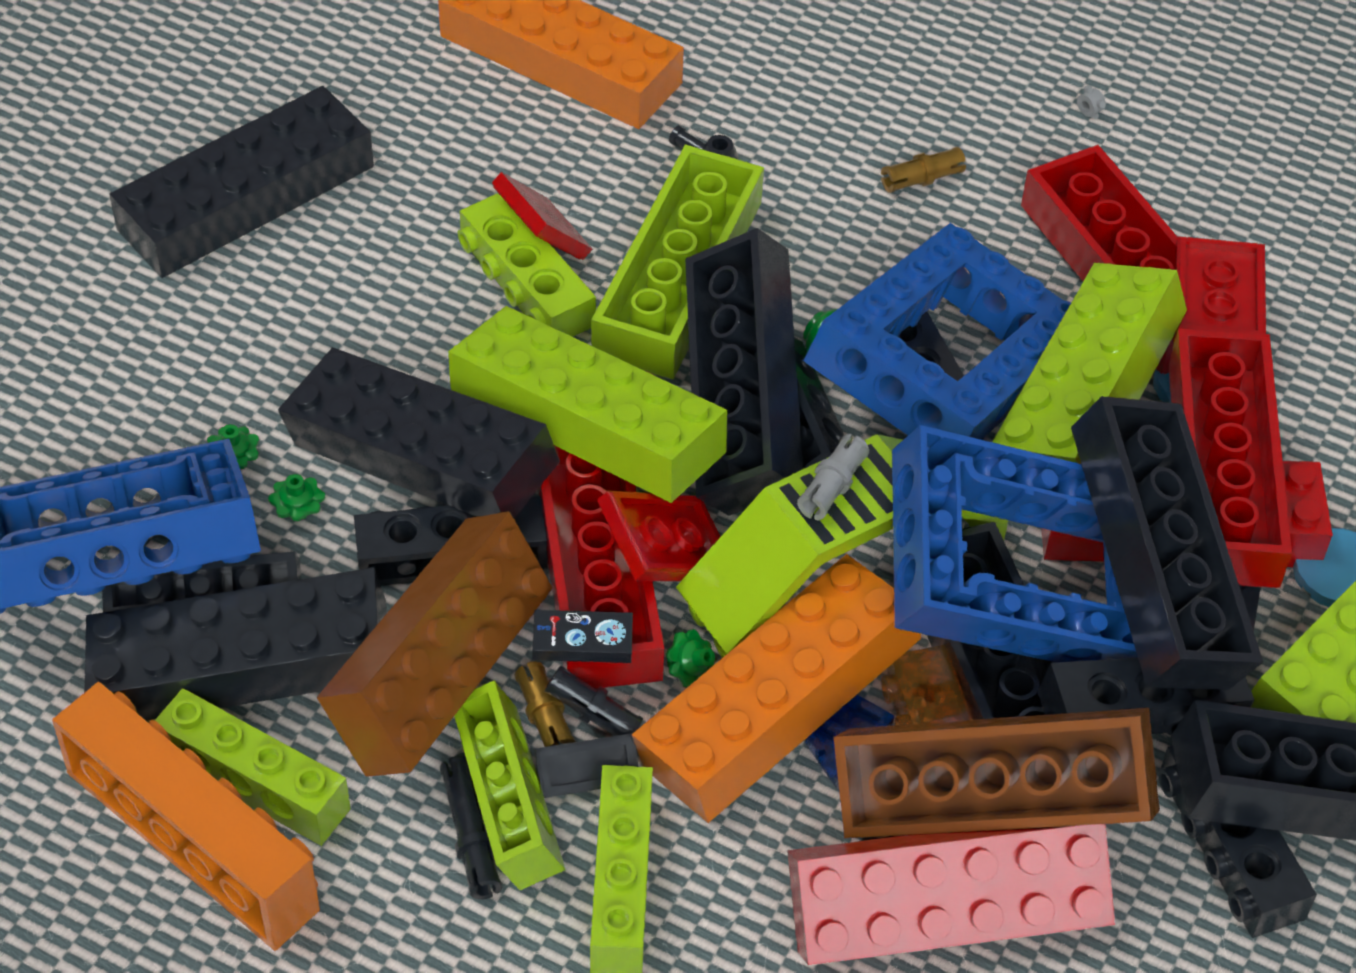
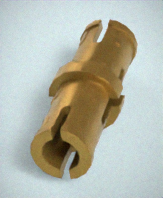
M953 147L931 155L919 153L913 156V159L892 166H884L881 169V174H888L889 176L882 177L881 181L885 190L889 193L917 184L925 187L933 184L935 179L963 173L966 165H958L957 163L966 162V159L959 147Z
M536 661L527 663L533 680L527 676L523 666L519 667L514 676L527 702L525 713L530 723L536 725L544 747L559 745L557 739L563 744L576 742L563 716L565 710L563 702L544 692L549 683L544 665Z

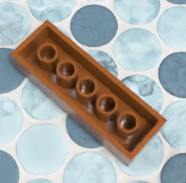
M510 511L467 518L316 697L366 777L411 773L553 589Z
M1149 708L849 728L834 737L844 838L1149 822L1160 811Z

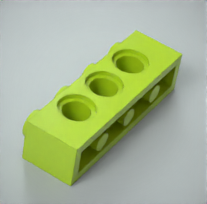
M499 193L459 210L460 230H458L457 235L462 248L468 254L472 252L480 262L487 278L490 280L495 279L501 286L511 306H518L525 315L572 337L591 328V319L596 312V296L549 243L533 234Z
M493 680L476 688L454 717L496 866L519 890H522L566 869L518 709L496 681Z
M184 688L181 689L155 720L167 731L171 742L182 751L186 748L192 750L202 760L209 774L217 780L220 778L227 779L238 790L244 803L254 809L257 807L263 809L273 820L320 846L325 843L351 809L346 777Z
M602 765L590 940V973H642L653 767Z

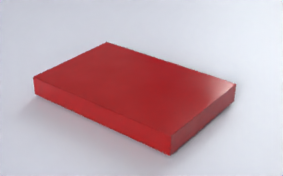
M1177 236L1175 270L1178 272L1187 308L1178 328L1266 334L1265 244ZM1176 330V332H1175V334H1174V342H1175L1177 330Z
M606 491L597 499L635 581L681 582L721 537L704 502L694 495H680L670 503L652 493Z

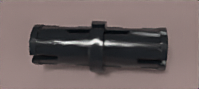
M562 665L556 670L544 690L546 694L552 695L578 712L581 721L586 724L592 721L613 736L634 733L643 720L641 716H637L607 696L608 690L601 686L597 689L566 670Z

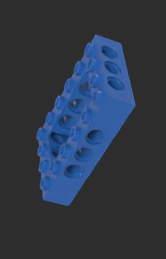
M949 223L825 318L804 358V362L906 435L912 433L919 425L982 440L1008 415L1071 302L1062 300L1046 289L1041 281L1032 276H1027L1014 267L1002 254L991 251L982 245L967 230ZM943 297L957 306L962 314L965 316L970 315L993 331L995 337L1001 341L1005 340L959 381L946 374L936 363L926 360L909 348L899 338L900 333L909 325L915 327L926 311L937 309Z
M919 425L892 450L895 628L1057 663L1138 657L1082 464ZM962 510L1103 542L1107 605L1081 599V594L1073 592L1066 596L1039 590L1037 584L1028 583L1025 586L994 580V575L988 573H977L964 582L963 554L967 551V542L962 541Z
M230 439L0 487V614L8 607L26 604L30 607L43 606L53 602L57 596L75 592L80 596L93 595L104 590L105 586L125 582L128 585L146 583L153 579L154 575L174 571L176 574L192 573L202 568V564L220 560L224 563H237L248 559L252 553L261 552L251 499ZM144 488H151L158 492L156 497L149 502L141 503L134 499V495ZM97 498H103L111 502L110 507L103 512H92L86 508L92 500ZM56 508L64 513L63 517L56 522L48 523L39 518L40 514L47 509ZM154 535H163L169 538L168 543L159 549H150L144 545ZM104 546H114L120 549L119 554L110 560H103L95 556L96 552ZM54 557H65L71 561L70 565L63 570L54 571L45 566Z

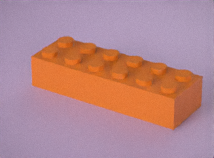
M438 0L441 37L637 129H640L683 83V46L584 1Z
M845 554L632 734L642 766L653 767V777L709 823L921 639V634L895 628L894 588L851 556Z
M98 681L52 719L67 773L274 951L278 950L320 911L317 894L318 882L315 879L312 864L314 857L308 847L299 839L293 837L289 840L280 833L274 820L263 809L257 807L253 810L244 803L238 790L227 779L220 778L217 780L209 774L202 760L192 750L186 748L182 751L171 742L169 734L162 725L155 720L147 722L137 714V710L130 699L122 692L117 691L113 694Z

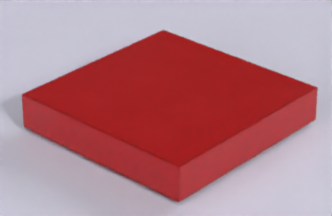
M500 172L493 180V188L536 237L579 260H584L593 250L547 197L503 172Z

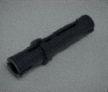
M450 757L448 760L452 771L449 770L448 763L443 761L440 765V772L445 784L458 839L455 844L456 856L459 860L462 859L470 896L474 899H488L493 897L490 884L492 885L493 892L498 894L502 889L501 880L497 873L494 855L466 757Z

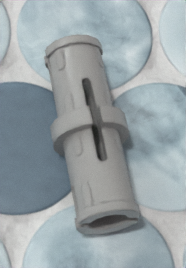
M852 434L844 435L832 455L818 464L814 471L816 473L814 480L797 502L798 508L805 516L811 518L819 507V510L814 515L815 520L823 519L835 499L839 495L846 493L853 484V480H851L852 475L869 454V447L861 437L856 435L848 448V444L852 440Z

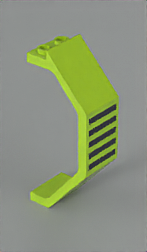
M876 434L864 440L869 447V454L852 475L851 480H853V484L846 493L839 495L835 499L826 516L821 520H815L814 516L819 507L815 510L813 516L808 518L800 511L797 505L799 497L814 480L816 475L814 471L820 462L765 487L676 586V589L688 603L689 612L695 623L700 627L705 626L713 636L715 647L722 658L771 618L821 565L893 529L892 450L903 441L902 439ZM962 510V518L970 527L995 521L1003 540H1005L1008 520Z

